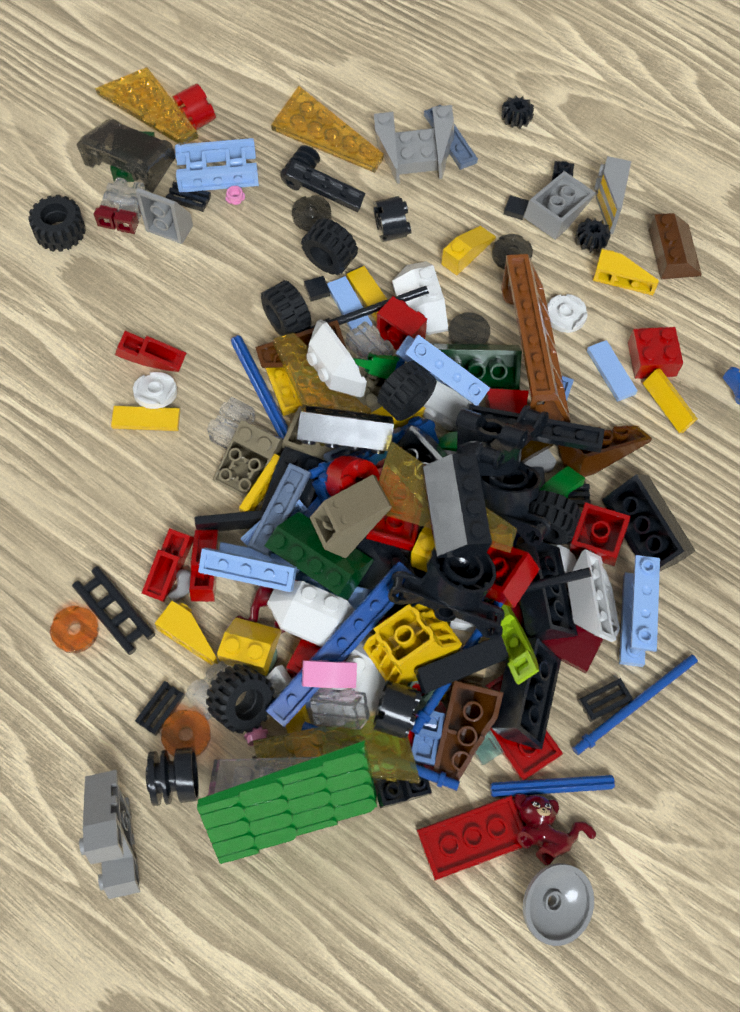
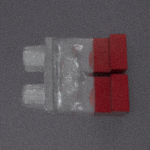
M118 177L114 183H108L100 207H96L94 211L97 226L112 230L117 228V231L135 234L142 215L136 190L139 188L146 191L144 183L136 181L131 188L127 187L128 184L125 179ZM104 219H108L110 223L105 222ZM123 223L129 224V227L124 226Z

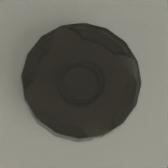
M312 195V197L306 198L304 196L298 199L292 207L293 222L299 229L309 231L319 219L331 220L332 211L330 204L322 197Z
M506 234L499 237V240L493 244L492 258L502 269H505L507 255L528 254L530 259H532L533 248L528 240H524L520 235Z
M475 313L457 315L451 320L448 328V337L454 344H487L491 334L487 320Z

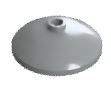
M565 863L552 864L540 870L530 881L523 899V916L528 930L539 941L552 946L565 945L577 939L587 928L594 909V893L589 879L581 870Z

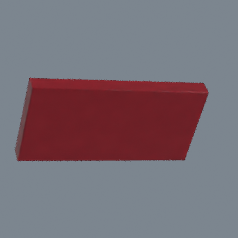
M518 602L515 608L511 607V610L524 630L523 614ZM576 624L578 636L541 641L562 662L586 674L603 638L592 634Z

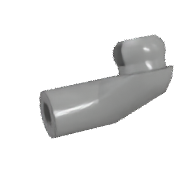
M181 569L177 572V588L168 594L171 601L175 603L190 593L191 573L188 570Z

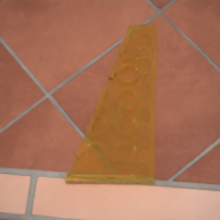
M391 441L379 479V483L392 505L386 516L432 529L422 471L423 466L426 465ZM486 508L492 539L490 547L510 553L517 529Z

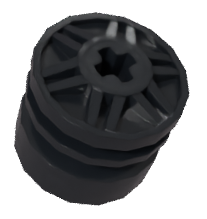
M194 747L175 749L173 761H170L167 750L161 751L160 760L157 751H150L148 753L146 786L153 806L161 805L162 793L166 805L171 804L173 792L177 793L180 803L198 801L199 781Z

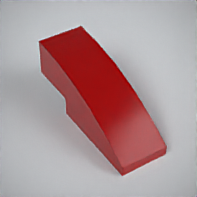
M124 331L115 356L143 366L179 372L187 353L147 335L144 339Z
M169 528L161 550L158 549L141 594L162 602L165 601L177 580V572L182 569L194 537Z
M195 530L191 557L190 598L194 602H215L217 576L199 573L198 571L202 549L218 550V530Z

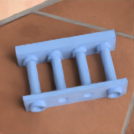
M408 335L395 353L406 362L412 360L417 362L435 377L437 381L455 390L475 406L479 405L490 387L420 335H417L415 339Z
M220 542L219 550L202 549L198 571L203 574L287 592L293 591L295 580L302 581L303 576H308L273 552L268 557L249 547Z
M636 555L634 573L625 572L623 575L619 664L643 667L645 665V651H657L660 558Z

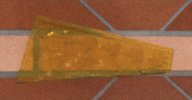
M147 67L95 88L98 96L179 145L189 143L198 138L195 128Z
M298 86L271 124L272 131L374 173L384 159V154L300 86Z
M294 333L273 338V345L301 405L372 414L371 409L366 404L363 405L356 396L331 390L325 382L320 380L316 369L307 361L306 355L309 347ZM319 442L320 446H325V443Z
M375 715L253 741L258 768L282 770L365 740L373 778H384L387 781L395 782L396 780L410 781V783H420L408 737L398 738L373 730Z

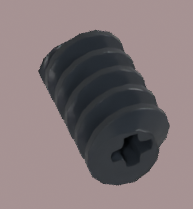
M307 145L300 146L280 172L284 184L295 191L299 190L301 186L285 179L292 158L314 169L317 163L320 162L319 153Z

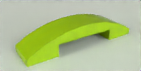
M503 604L501 608L504 610L505 616L501 621L503 628L502 639L509 655L508 666L516 683L519 685L539 672V667L534 651L511 608Z

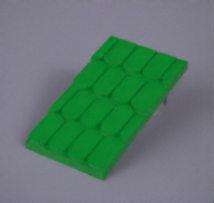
M364 740L319 757L215 759L208 796L198 799L197 810L215 854L218 857L219 864L259 854L261 849L290 842L296 836L338 825V821L369 813L377 807V795Z

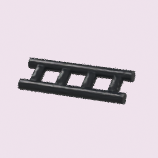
M96 566L91 571L95 576L85 585L80 581H76L72 587L125 652L131 655L136 651L132 643L143 635L147 640H150L155 636V633L101 568ZM102 584L109 594L97 602L90 592ZM116 601L123 611L111 619L104 609ZM130 618L137 628L125 636L118 626Z

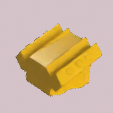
M408 604L374 628L376 633L367 639L363 649L385 681L389 680L407 686L409 682L418 681L414 669L458 652L462 643L447 622L440 621L435 617V610L420 604H416L414 607Z

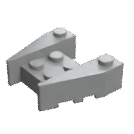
M452 105L432 107L434 128L395 133L393 112L374 114L377 146L381 150L386 163H388L397 184L400 183V174L438 170L439 179L443 178L451 143L454 139Z
M117 770L85 776L83 838L79 839L81 855H86L90 865L100 862L102 864V874L98 875L100 890L105 891L108 899L140 892L138 862L133 853L135 840L131 829L130 802L128 797L124 798L118 785Z

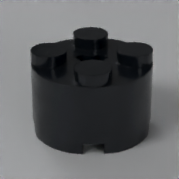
M399 196L374 201L373 204L377 206L373 207L377 230H382L383 235L379 236L382 242L404 238L411 234V226L406 221L405 214H408L406 201H403Z
M387 680L382 690L385 694L379 700L375 713L373 730L398 738H407L409 731L414 727L416 715L413 713L415 707L419 705L422 692L415 688Z

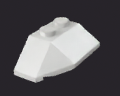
M427 261L406 265L392 281L396 296L427 286L429 294L405 303L416 312H421L427 318V335L448 331L445 300L434 266Z
M322 319L317 320L306 355L308 363L316 369L320 380L325 382L329 389L357 397L364 396L367 381L360 374L359 368L328 323Z
M437 381L433 394L424 405L426 409L423 416L426 419L436 421L448 431L458 432L456 419L459 412L463 408L468 409L469 404H474L455 390Z
M585 549L581 552L573 571L589 567L592 577L568 582L572 618L578 626L598 637L613 642L616 640L620 630L613 589L607 572L602 566L601 556Z
M295 581L292 592L274 589L267 602L280 629L320 647L355 610L347 600L304 581Z
M370 632L351 652L346 661L357 663L356 688H329L317 715L334 726L371 720L376 713L379 700L385 694L382 690L386 681L363 649L367 639L373 635Z

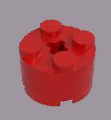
M199 84L191 85L172 96L176 105L180 107L178 109L182 120H188L186 123L192 133L216 119L214 109L211 103L209 104L206 100L207 96Z
M341 456L336 458L327 469L326 474H328V478L325 483L331 497L371 475L376 476L382 487V480L376 466L365 459L354 456Z

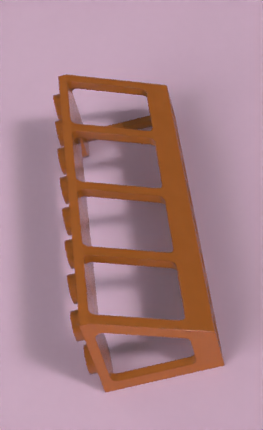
M528 254L507 255L501 290L504 301L514 305L531 394V409L539 412H548V419L571 422L543 284ZM544 401V404L536 405L537 402Z

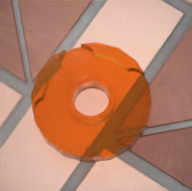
M70 606L62 609L55 615L52 626H50L52 641L60 650L66 653L86 651L94 644L99 634V624L95 615L89 609L79 606ZM79 624L81 626L80 631L74 635L69 634L70 626Z
M179 710L171 714L162 727L161 742L165 750L172 757H174L175 749L194 747L196 757H198L208 748L211 740V728L206 718L197 711ZM185 728L193 731L192 737L187 741L179 738L180 732Z

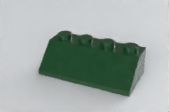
M433 343L434 347L478 378L490 389L519 390L522 350L519 345Z
M297 512L279 524L264 545L347 601L374 561L356 548L347 558L325 550L311 519L301 512Z

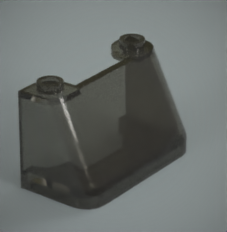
M115 119L105 120L83 135L77 143L78 150L86 166L94 168L95 165H100L101 162L119 168L131 173L133 180L138 181L140 179L145 184L144 190L152 193L176 158L173 146L169 141L160 140L123 125Z

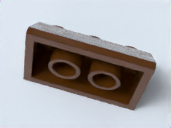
M675 213L654 214L649 227V234L660 278L700 277L702 272L689 224Z

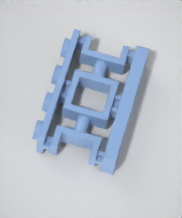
M253 138L175 145L177 165H186V169H176L179 192L228 189L231 186H238L240 188L259 186L257 163L246 162V159H256ZM226 161V165L207 167V163Z

